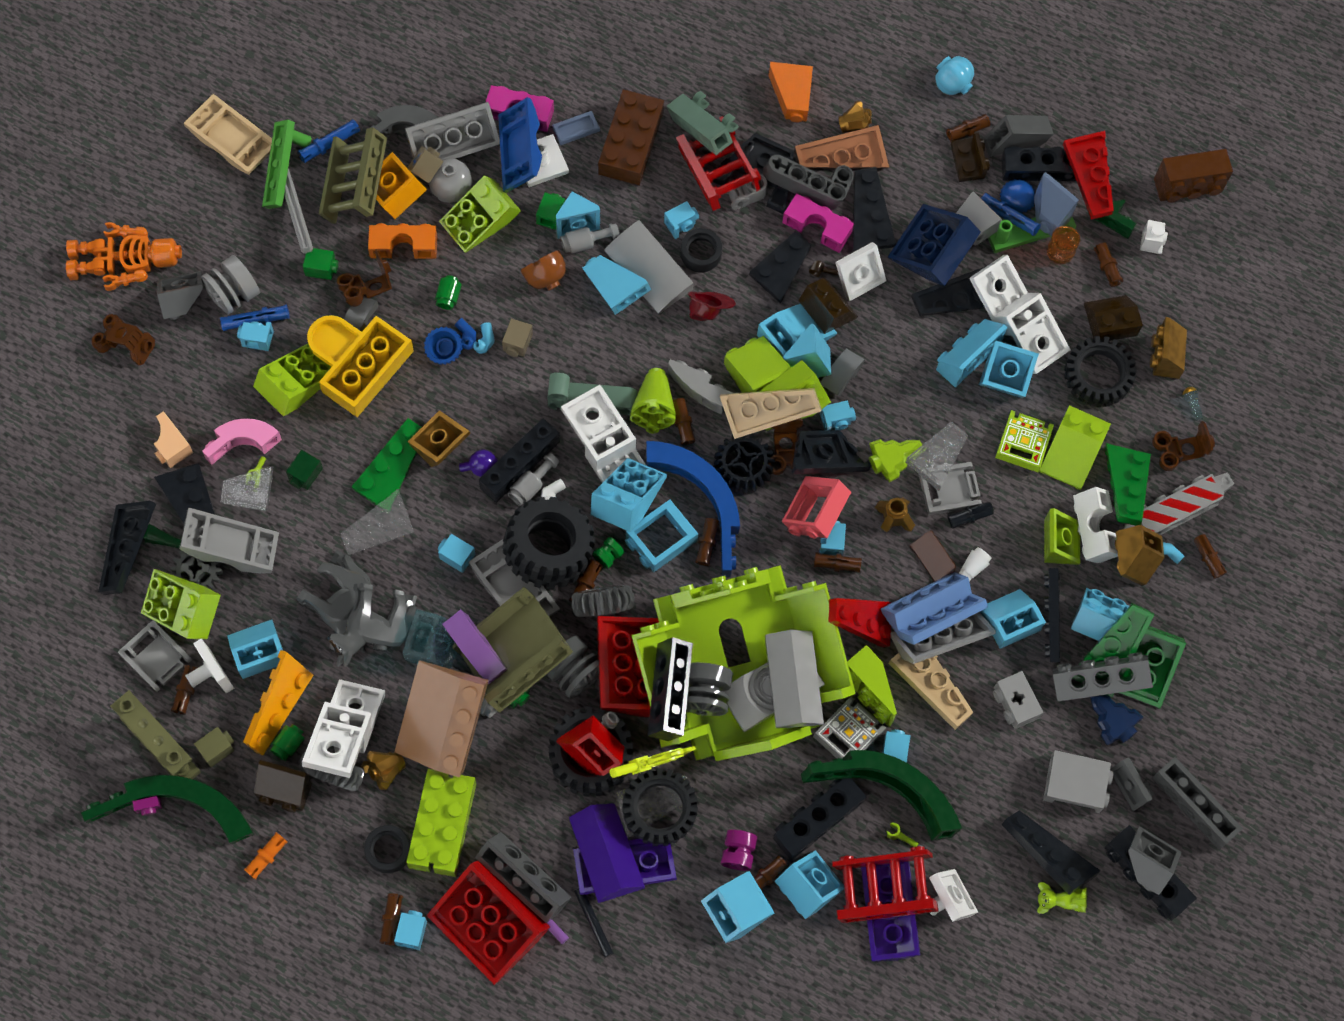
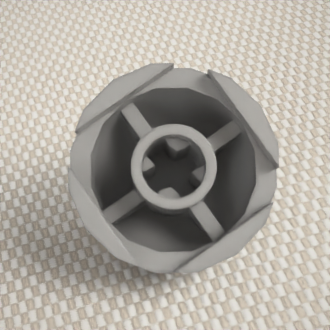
M442 159L444 162L429 183L430 191L442 202H458L472 188L471 172L465 163L457 159Z

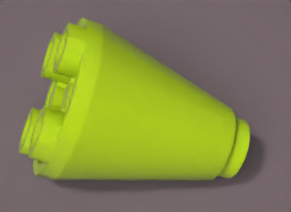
M652 368L648 371L630 412V420L645 428L648 433L655 434L659 430L673 425L676 419L666 372L660 368Z

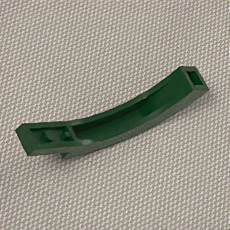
M850 750L843 758H837L825 763L821 761L811 762L801 773L803 783L843 778H863L891 788L906 799L917 811L927 828L931 841L952 838L962 829L953 807L940 789L918 769L896 757L875 751Z
M173 775L147 776L126 782L124 786L127 793L123 794V791L114 793L109 796V801L102 804L100 801L91 803L86 806V811L81 812L84 822L89 824L133 805L132 801L155 796L159 798H177L192 802L208 811L218 821L230 844H235L254 835L244 815L223 794L202 782Z

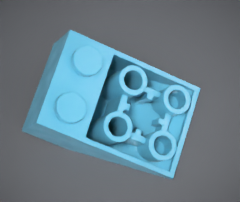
M798 304L779 311L758 325L757 336L759 338L764 336L783 357L811 323L816 326L825 341L835 336L837 332L834 329L824 334L804 307Z
M627 458L592 493L590 515L631 532L643 519L667 478V474Z

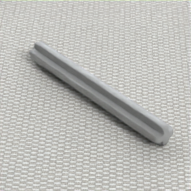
M288 169L284 195L301 252L306 254L307 252H312L313 246Z

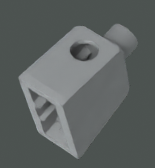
M974 191L956 212V214L968 217L981 231L973 243L975 246L996 233L1002 221Z

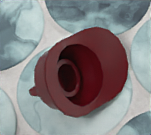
M688 292V296L691 298L689 315L694 320H714L722 309L733 308L736 305L732 298L720 293Z

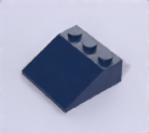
M923 204L888 255V258L931 282L945 286L981 231L966 216Z

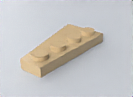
M815 388L720 394L734 439L815 414L822 410Z
M899 653L896 654L888 664L955 730L973 714L959 689L954 687L949 679L950 675L947 670L943 669L937 660L938 656L912 664L903 660Z

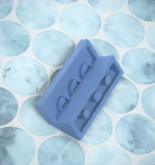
M953 572L881 608V611L898 637L915 645L988 608L985 598L972 594L968 577Z

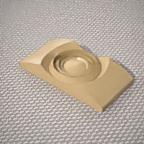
M214 94L184 122V126L202 143L217 151L232 166L248 175L270 154L272 138Z

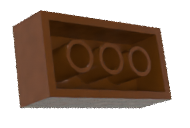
M622 90L598 162V175L640 186L664 114V100Z

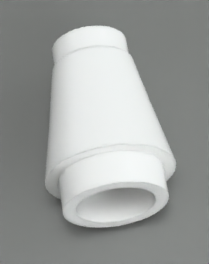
M979 547L971 550L959 574L968 577L970 582L971 579L990 565L991 557Z

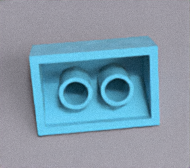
M984 319L979 324H973L965 338H958L950 352L945 351L937 359L939 363L936 370L956 388L988 358L995 340L1002 342L1008 327L1005 324Z

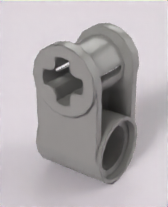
M760 175L761 180L758 182L761 190L759 191L753 189L752 187L754 186L750 182L726 193L731 199L732 209L737 210L764 199L767 193L766 178Z

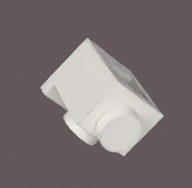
M1152 220L1147 221L1142 232L1141 251L1162 254L1163 245H1165L1168 232H1165V223Z

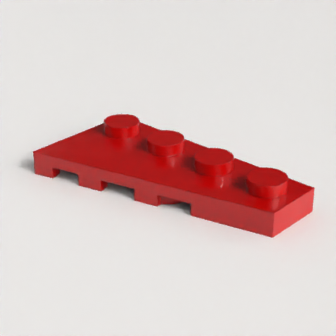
M1105 131L1067 139L1063 142V147L1091 220L1112 215L1114 211L1112 190L1109 182L1110 171L1107 163L1108 152L1105 144Z
M845 598L829 599L828 622L880 647H889L890 633L892 632L891 625L882 614L881 608L892 602Z

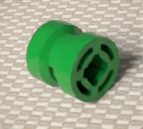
M608 537L603 542V546L596 548L592 555L605 569H609L613 565V561L624 554V550L613 538Z

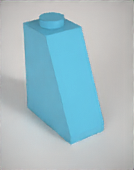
M601 255L597 258L589 259L585 266L582 267L615 315L651 290L646 279Z

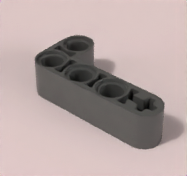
M781 155L771 156L763 168V176L768 181L795 194L807 196L814 203L826 206L830 210L838 208L844 200L854 176L851 168L842 165L836 168L830 178H827Z

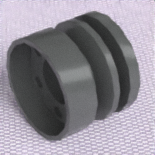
M573 636L566 640L573 653L546 674L552 682L563 678L559 684V689L561 691L566 690L565 695L569 699H573L586 691L599 677V660L596 661L597 655L591 653L585 656L588 646L578 636Z
M691 663L686 712L703 716L727 714L728 705L726 703H728L730 697L722 691H727L731 688L733 672L717 664Z

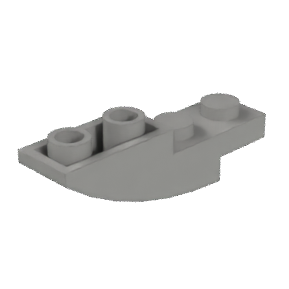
M669 360L668 372L679 387L701 405L722 415L724 408L720 394L734 393L726 390L722 385H712V375L704 369H694L680 360Z

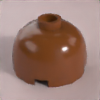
M557 250L540 258L535 263L527 265L520 271L529 285L537 289L547 287L548 291L560 285L558 281L564 277L566 265L560 251Z

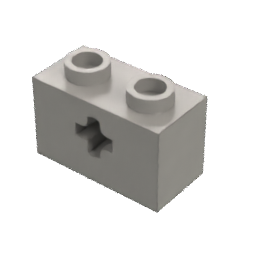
M1023 671L997 681L995 684L994 698L997 703H1002L1005 709L1003 712L1005 720L1009 725L1012 724L1014 729L1040 719L1044 712ZM1014 698L1015 700H1020L1021 702L1020 704H1018V702L1013 703L1012 699Z

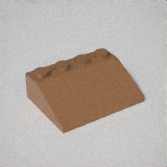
M419 660L394 752L436 771L460 777L465 770L489 680Z

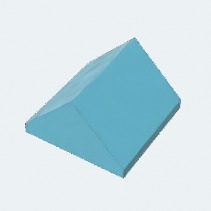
M571 192L556 214V233L558 239H560V236H564L566 232L588 227L590 231L600 230L599 206Z
M811 323L783 358L791 367L803 360L816 374L817 378L831 375L830 347L816 326Z

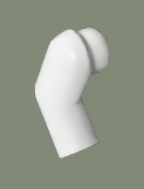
M558 479L544 487L541 497H545V500H549L550 497H556L558 492L566 488L564 482Z

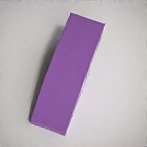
M461 609L442 624L483 679L489 680L488 684L507 670L485 636L480 633L469 615Z

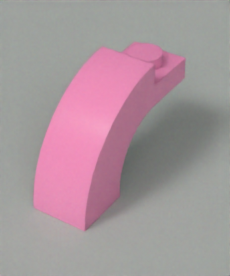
M237 419L216 428L214 431L217 439L210 441L202 452L206 460L212 465L236 446L251 445L266 454L282 439L278 430L263 421Z

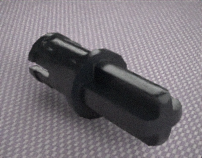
M986 502L972 508L967 506L965 510L949 514L947 517L951 528L954 529L970 522L974 524L978 519L993 515L994 508L991 502Z

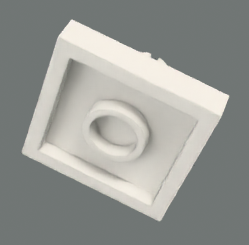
M553 134L537 139L542 160L537 176L526 182L528 187L569 173L567 164Z
M873 242L835 262L844 295L849 301L886 282L878 247Z
M202 638L193 643L204 660V664L185 675L191 686L195 688V686L212 676L225 693L235 689Z
M955 869L939 872L929 877L938 894L933 899L938 902L939 912L946 909L952 922L978 913ZM931 912L930 914L934 916L938 912Z

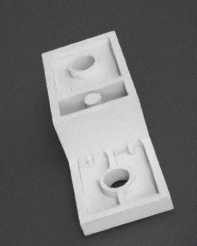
M1002 255L969 278L991 320L1005 324L1008 327L1005 335L1012 336L1019 348L1039 354L1033 374L1039 373L1071 350L1041 293L1027 292L1008 255ZM998 279L1002 282V289L999 292L995 289V282ZM1040 337L1045 339V346L1042 349L1038 347Z
M601 385L561 406V411L585 446L586 459L602 483L627 458L646 465L636 450L635 436ZM589 411H596L599 417L595 420H590L586 417V414Z
M339 679L331 703L324 702L302 760V767L350 778L359 752L365 753L385 697V690ZM353 703H358L362 707L360 709H353L349 706ZM331 746L340 748L337 753L327 751Z

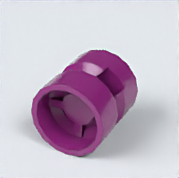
M727 830L725 839L727 849L723 850L721 865L729 869L751 871L754 858L751 852L755 851L757 836L742 830Z

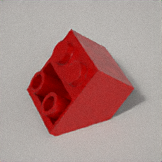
M594 715L559 737L556 741L588 774L604 776L610 772L611 768L620 766L623 761L625 747Z

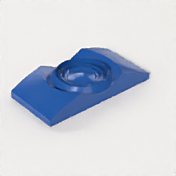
M528 97L498 115L503 192L505 193L536 177L541 165L542 154L536 137L540 122L531 98Z

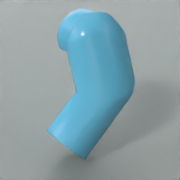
M491 323L480 325L483 337L473 344L474 350L479 354L486 353L495 342Z
M1163 542L1164 554L1178 564L1185 556L1171 543Z

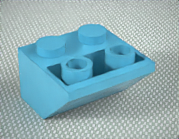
M1086 588L1071 629L1099 641L1127 610L1129 605H1126L1121 599L1107 597L1097 589L1091 590Z
M1021 589L987 603L988 608L980 611L982 616L996 630V634L993 637L1000 649L1041 631L1046 623L1036 603Z
M273 620L227 635L232 655L242 679L278 666L280 658L277 657L283 648Z
M750 871L720 886L701 900L725 943L740 939L774 914L773 909Z

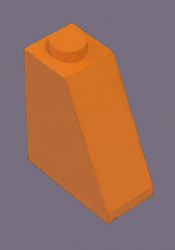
M770 62L769 78L785 119L796 123L807 121L813 66Z

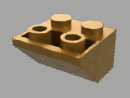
M1165 317L1162 325H1158L1156 334L1152 336L1151 347L1155 348V352L1151 355L1150 367L1153 368L1154 376L1180 379L1185 368L1187 330L1169 317Z
M1142 525L1116 531L1115 548L1118 551L1119 561L1117 562V569L1120 575L1137 584L1146 585L1164 559L1162 536Z

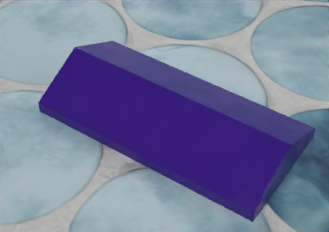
M615 803L590 805L569 817L598 903L645 889Z
M642 839L628 840L644 885L677 880L670 843L668 846H663V844L652 846V843H643ZM579 848L573 849L580 895L594 893Z
M909 861L900 862L903 898L906 901H913ZM890 864L876 865L879 901L882 904H890L891 900L894 899ZM861 867L865 906H868L867 903L870 900L866 867ZM916 914L867 920L872 962L902 960L920 956Z

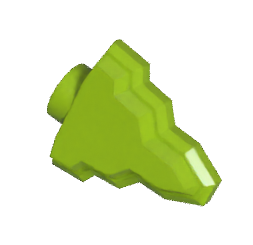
M879 439L869 443L873 456L869 457V462L874 473L882 472L883 476L890 483L899 478L900 472L907 468L908 461L918 456L923 449V445L920 440H906L898 443L894 440L884 442Z

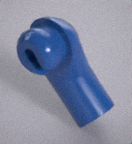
M461 318L454 326L462 333V347L470 350L476 341V331Z

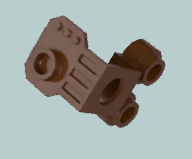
M377 250L374 253L382 276L367 282H363L359 274L353 276L350 273H344L337 278L339 290L344 293L345 300L350 306H359L362 303L363 295L371 298L392 289L388 275L391 272V268L386 259L382 260ZM374 283L382 284V287L378 290L370 289V286Z
M107 315L103 319V326L106 332L96 333L92 337V346L99 353H105L111 347L116 348L118 344L124 345L130 351V358L137 365H143L155 346V339L148 332L142 333L137 326L124 323L117 315Z
M801 418L771 427L774 429L775 455L771 458L775 459V464L781 466L778 470L773 468L774 475L782 474L786 466H790L792 470L797 438L796 432L797 428L803 425V419ZM782 438H789L793 445L790 449H782L779 441Z
M1201 421L1198 425V433L1195 437L1178 440L1177 436L1172 437L1166 431H1159L1152 440V444L1157 450L1165 452L1159 459V465L1165 471H1173L1179 462L1201 458L1206 454L1210 455L1215 447L1214 438L1209 434L1204 421ZM1158 440H1162L1165 445H1160ZM1183 444H1192L1195 449L1192 455H1185L1181 449ZM1164 461H1170L1171 466L1166 465Z

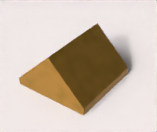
M439 410L408 443L431 467L439 465L471 433Z

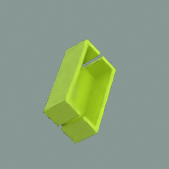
M427 769L406 862L409 869L430 872L431 863L434 864V873L452 877L457 876L476 788L475 777L461 775L460 777L453 776V778H450L449 774Z

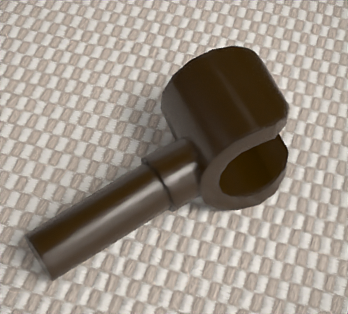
M819 260L813 262L809 270V274L819 277L821 272L839 276L838 270L826 267Z

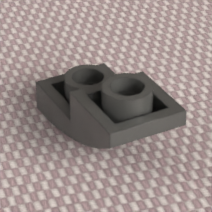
M363 297L362 303L359 306H350L344 320L362 332L367 327L370 317L378 309L377 300Z
M846 348L831 366V375L824 376L820 382L821 385L836 395L841 396L851 378L854 379L865 359Z

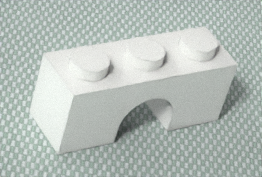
M1094 487L1073 495L1074 511L1078 518V532L1081 535L1082 553L1085 560L1101 563L1118 557V551L1115 548L1116 533L1107 530L1100 531L1099 528L1101 519L1113 512L1109 491Z

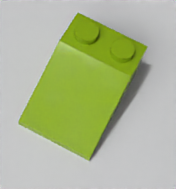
M803 360L759 391L815 388L821 409L831 403L816 374ZM811 414V415L802 417L801 419L811 417V416H813V415H815V414Z
M1069 405L1039 472L1081 490L1111 423Z

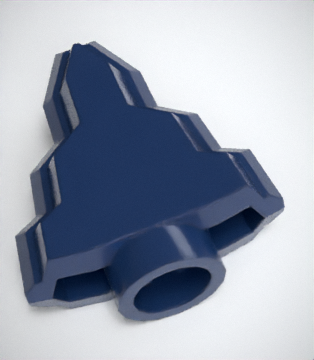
M1108 695L1090 697L1092 708L1099 716L1097 724L1102 730L1100 736L1107 746L1118 739L1124 743L1138 732L1134 726L1143 719V716L1136 709H1129L1123 703H1115Z

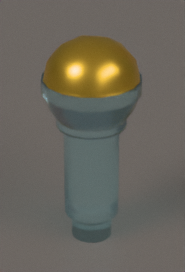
M1194 387L1186 388L1183 391V398L1189 403L1196 420L1203 419V413L1198 403V391Z

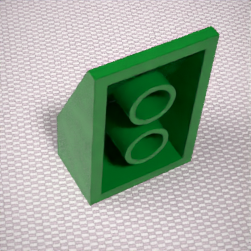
M1149 626L1135 653H1142V655L1148 656L1153 688L1119 693L1161 708L1185 648V639ZM1127 668L1123 677L1130 676L1132 670Z

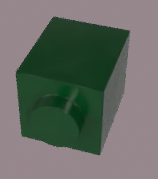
M301 450L286 471L289 483L297 489L303 487L308 490L323 467L320 460Z

